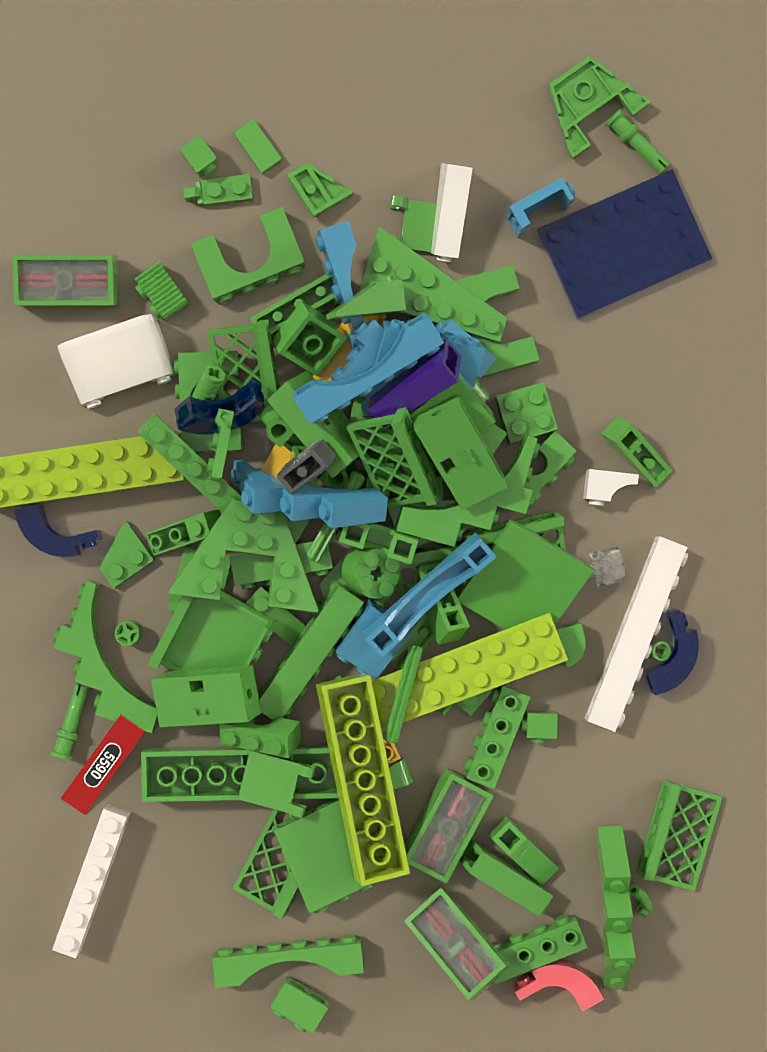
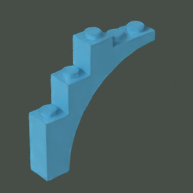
M374 319L368 320V322L363 321L356 328L355 333L357 335L353 340L360 345V348L355 347L348 354L346 359L349 361L343 368L338 367L331 376L333 381L357 376L375 365L384 328ZM452 319L445 320L444 322L441 320L435 326L438 333L448 331L455 334V337L458 338L471 337ZM485 348L477 378H481L497 359Z
M243 459L234 460L233 470H231L230 474L231 481L242 492L241 499L243 505L253 514L282 511L291 521L321 518L330 528L386 520L388 498L377 488L333 489L305 485L296 493L290 494L277 477L252 467Z

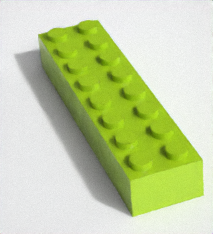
M141 436L0 457V509L185 482L187 479Z
M551 613L420 662L403 723L568 661L567 653ZM403 669L372 681L381 731L387 729Z
M362 673L318 683L316 688L355 881L361 886L410 874L371 675Z

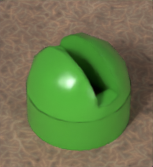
M655 641L651 644L650 656L653 659L665 661L669 658L671 648L668 643ZM657 648L664 651L662 654L655 652V649Z

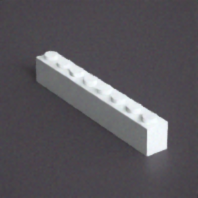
M655 536L585 715V719L588 722L616 732L617 727L621 728L625 720L623 711L626 704L630 705L634 697L632 688L635 681L639 682L642 676L643 668L641 665L644 658L648 659L651 653L652 645H650L653 635L657 636L660 630L661 622H659L662 612L666 613L669 607L670 599H668L671 589L675 590L678 584L679 576H677L680 566L684 567L687 561L688 553H686L688 547L663 537Z

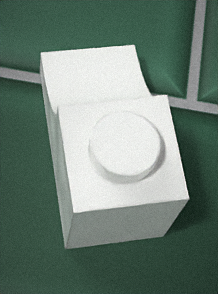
M588 469L586 470L583 499L589 500V505L604 506V502H610L612 495L619 488L626 485H637L639 475Z

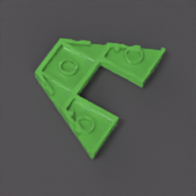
M230 500L175 583L168 590V594L219 600L226 551L273 557L267 607L318 613L315 599L284 513L276 511L253 514L243 505L242 501Z

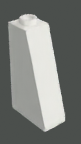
M441 163L431 253L437 255V260L451 262L452 258H459L473 169L471 167Z

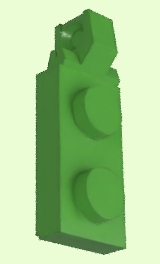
M250 174L205 179L195 182L196 187L183 188L185 201L197 200L198 205L212 206L253 200Z
M225 409L218 410L214 421L218 426L219 434L214 433L211 448L216 449L214 458L209 457L206 471L211 473L210 480L219 481L222 478L234 412Z

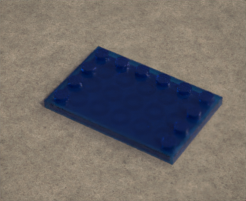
M673 169L537 230L577 319L712 259Z

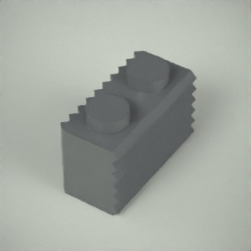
M318 438L317 441L286 463L277 474V479L290 494H294L327 470L335 460L336 454L322 438Z

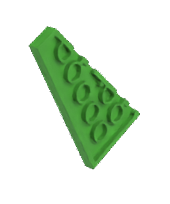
M378 228L359 292L367 286L377 283V278L393 276V280L403 281L406 310L400 313L417 317L425 312L431 321L436 324L441 320L444 322L445 320L452 319L468 334L500 343L507 317L384 229Z

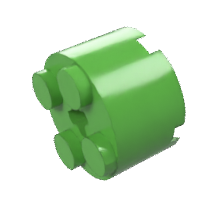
M357 548L345 557L342 564V577L346 581L347 587L354 593L373 599L388 597L393 593L397 585L400 562L388 558L383 549Z

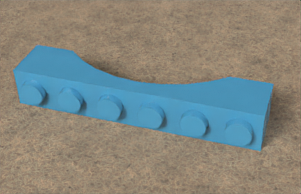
M349 220L316 232L318 237H315L316 246L319 252L323 251L326 259L323 262L327 276L332 277L334 283L331 286L335 300L340 301V304L353 297L350 270L357 244ZM362 316L341 318L344 324H348L350 330L348 340L351 347L359 349L360 345L353 339L357 335L355 333L356 328L365 319Z
M424 312L402 325L398 338L390 351L369 370L343 380H312L291 394L308 423H320L329 416V412L336 408L341 410L351 403L350 400L358 395L362 397L373 390L372 386L379 382L386 383L393 379L395 373L400 369H409L416 365L417 359L425 354L430 356L440 349L439 346L444 342L430 317Z
M475 532L362 632L365 641L382 658L404 638L413 625L435 603L455 587L478 574L497 556Z

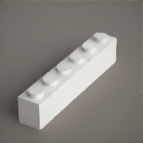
M110 804L103 809L54 943L53 951L76 958L81 952L128 823L130 811Z

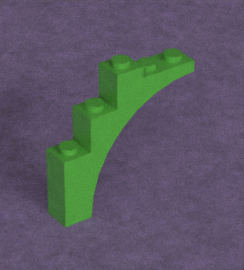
M524 434L517 454L503 472L508 488L464 510L461 509L458 503L441 507L401 505L395 526L396 531L455 547L456 541L460 542L464 527H461V523L491 530L492 525H496L498 521L499 511L496 510L497 506L526 514L527 510L533 507L535 495L532 494L533 490L530 487L524 486L525 482L529 483L533 469L530 468L532 458H536L539 451L538 439Z
M91 580L86 581V584L81 585L78 593V598L81 599L79 606L73 609L70 621L73 624L61 625V628H57L54 633V649L82 658L81 661H77L74 667L73 674L76 675L74 682L102 691V694H97L93 707L97 708L95 715L116 721L121 714L142 730L152 733L155 731L158 722L156 705L132 691L116 675L107 661L99 642L96 626V601L100 583Z
M603 826L597 827L596 836L604 929L602 982L603 988L618 990L628 987L630 971H634L636 959L631 933L633 922L629 895L631 874L623 827Z

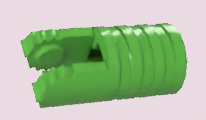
M215 365L205 367L190 401L192 407L197 409L202 407L204 403L207 405L212 404L226 377L220 367Z

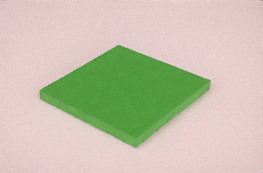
M510 519L490 547L497 557L478 574L467 580L458 593L457 598L460 604L504 629L514 627L548 613H551L556 624L594 572V569L587 563Z

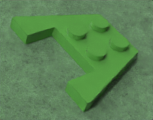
M591 56L586 57L548 86L571 159H574L591 146L577 124L612 99L617 97L631 117L651 103L646 96H641L628 83L625 84L615 77L613 72Z

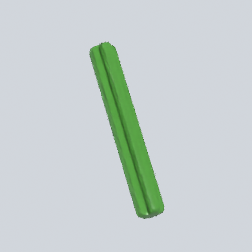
M353 471L343 489H360L365 481L364 475ZM324 522L307 553V557L314 562H320L339 527L330 528Z
M416 645L409 646L384 740L387 742H398L422 656V647Z

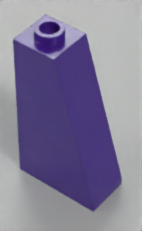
M447 338L443 340L444 343L439 346L440 349L430 356L425 354L420 357L416 365L401 372L370 397L368 412L372 419L393 415L397 409L405 407L410 412L458 382L461 355Z

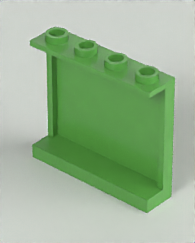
M220 591L219 600L182 596L148 666L157 670L160 665H163L175 671L250 665L252 661L256 663L263 652L259 648L262 641L267 643L274 631L270 628L274 619L223 591ZM199 681L200 686L203 687V682Z
M332 798L305 811V815L302 818L294 816L271 827L309 913H320L326 910L330 903L335 901L338 903L343 902L351 897V893L358 890L363 892L373 887V884L361 886L355 881L339 798Z

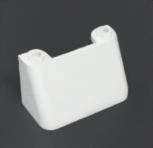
M152 314L124 321L66 341L57 346L80 404L83 407L87 406L88 409L102 405L101 400L105 399V396L149 381H157L158 385L165 384L172 380V376L176 375L160 326Z

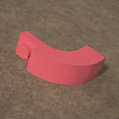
M562 959L533 969L532 975L526 974L516 980V984L513 985L520 1001L547 986L563 987L572 993L582 1012L604 1000L593 978L583 968Z

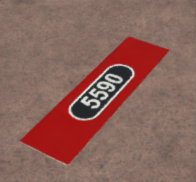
M120 714L61 799L85 815L145 731Z

